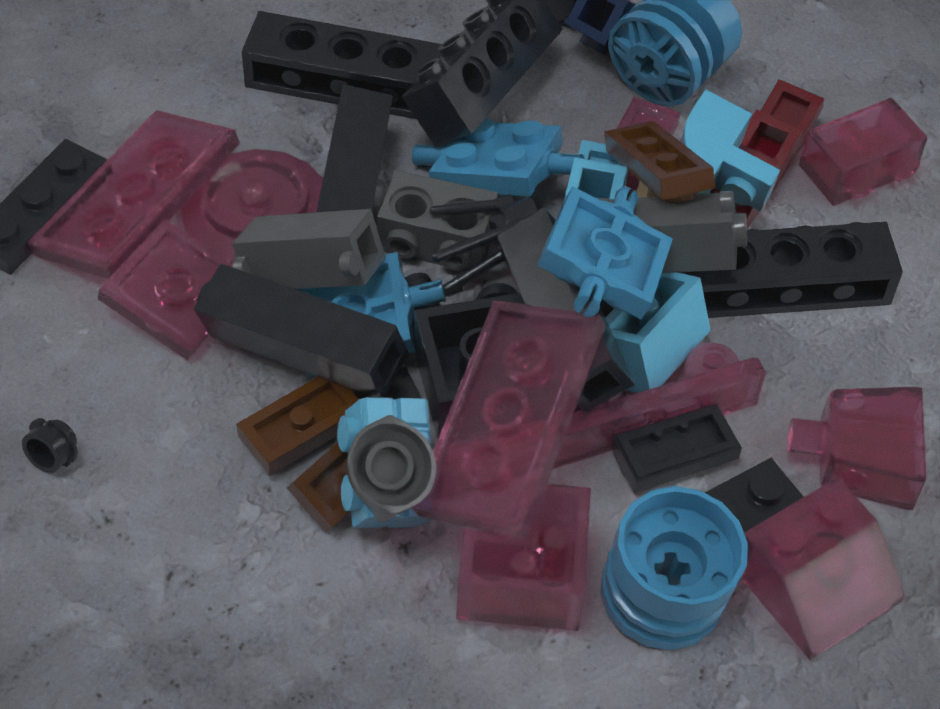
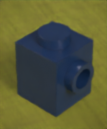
M577 0L565 24L583 33L579 40L581 43L605 55L608 50L610 30L637 3L631 0Z

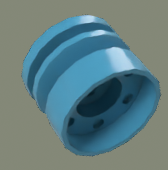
M642 0L629 13L618 20L610 30L608 48L613 65L622 80L632 90L654 104L671 107L683 104L740 47L743 31L739 14L731 0Z
M672 486L651 490L632 502L616 531L612 548L608 553L607 561L602 570L600 594L607 615L622 633L644 646L665 650L693 646L712 633L747 567L748 542L739 520L721 501L696 489Z

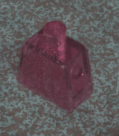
M922 388L835 389L829 392L820 421L791 418L787 441L788 452L820 455V484L826 490L904 510H913L926 481Z

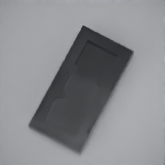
M717 403L614 435L611 442V449L634 493L737 460L742 450L740 443Z

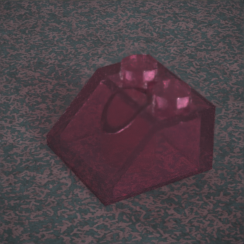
M838 477L744 533L748 542L747 567L741 579L809 660L894 607L905 596L878 520Z

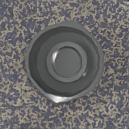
M387 415L365 426L355 436L348 451L346 461L348 479L355 494L379 522H385L420 503L431 492L435 482L437 465L434 452L428 440L417 429L393 415Z

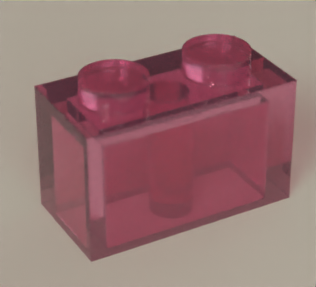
M891 97L808 130L799 166L832 206H835L852 198H863L874 189L893 181L901 182L910 178L920 166V160L928 137Z

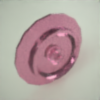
M252 149L226 154L202 167L186 185L180 205L185 233L203 253L226 264H233L235 261V250L232 243L256 216L315 213L323 178L309 163L285 152Z

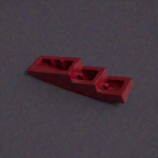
M778 79L761 111L756 109L743 141L738 147L780 169L772 192L796 156L824 106V98ZM714 188L711 193H720V190ZM735 203L736 214L746 213L748 229L760 211L749 205Z

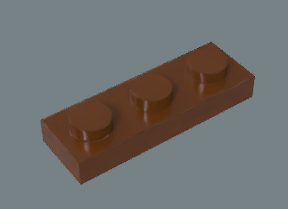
M649 121L604 131L606 151L621 165L627 167L629 172L660 199L668 202H684L693 199L697 192L715 188L714 168L656 122Z

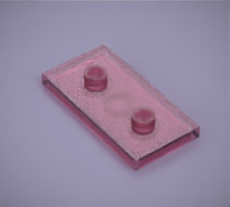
M156 110L30 239L28 244L34 256L114 281L240 144L235 129Z
M493 300L433 451L437 465L435 482L431 492L420 503L411 507L419 517L528 539L606 326L600 315L596 314L592 317L583 316L584 312L579 314L576 311Z

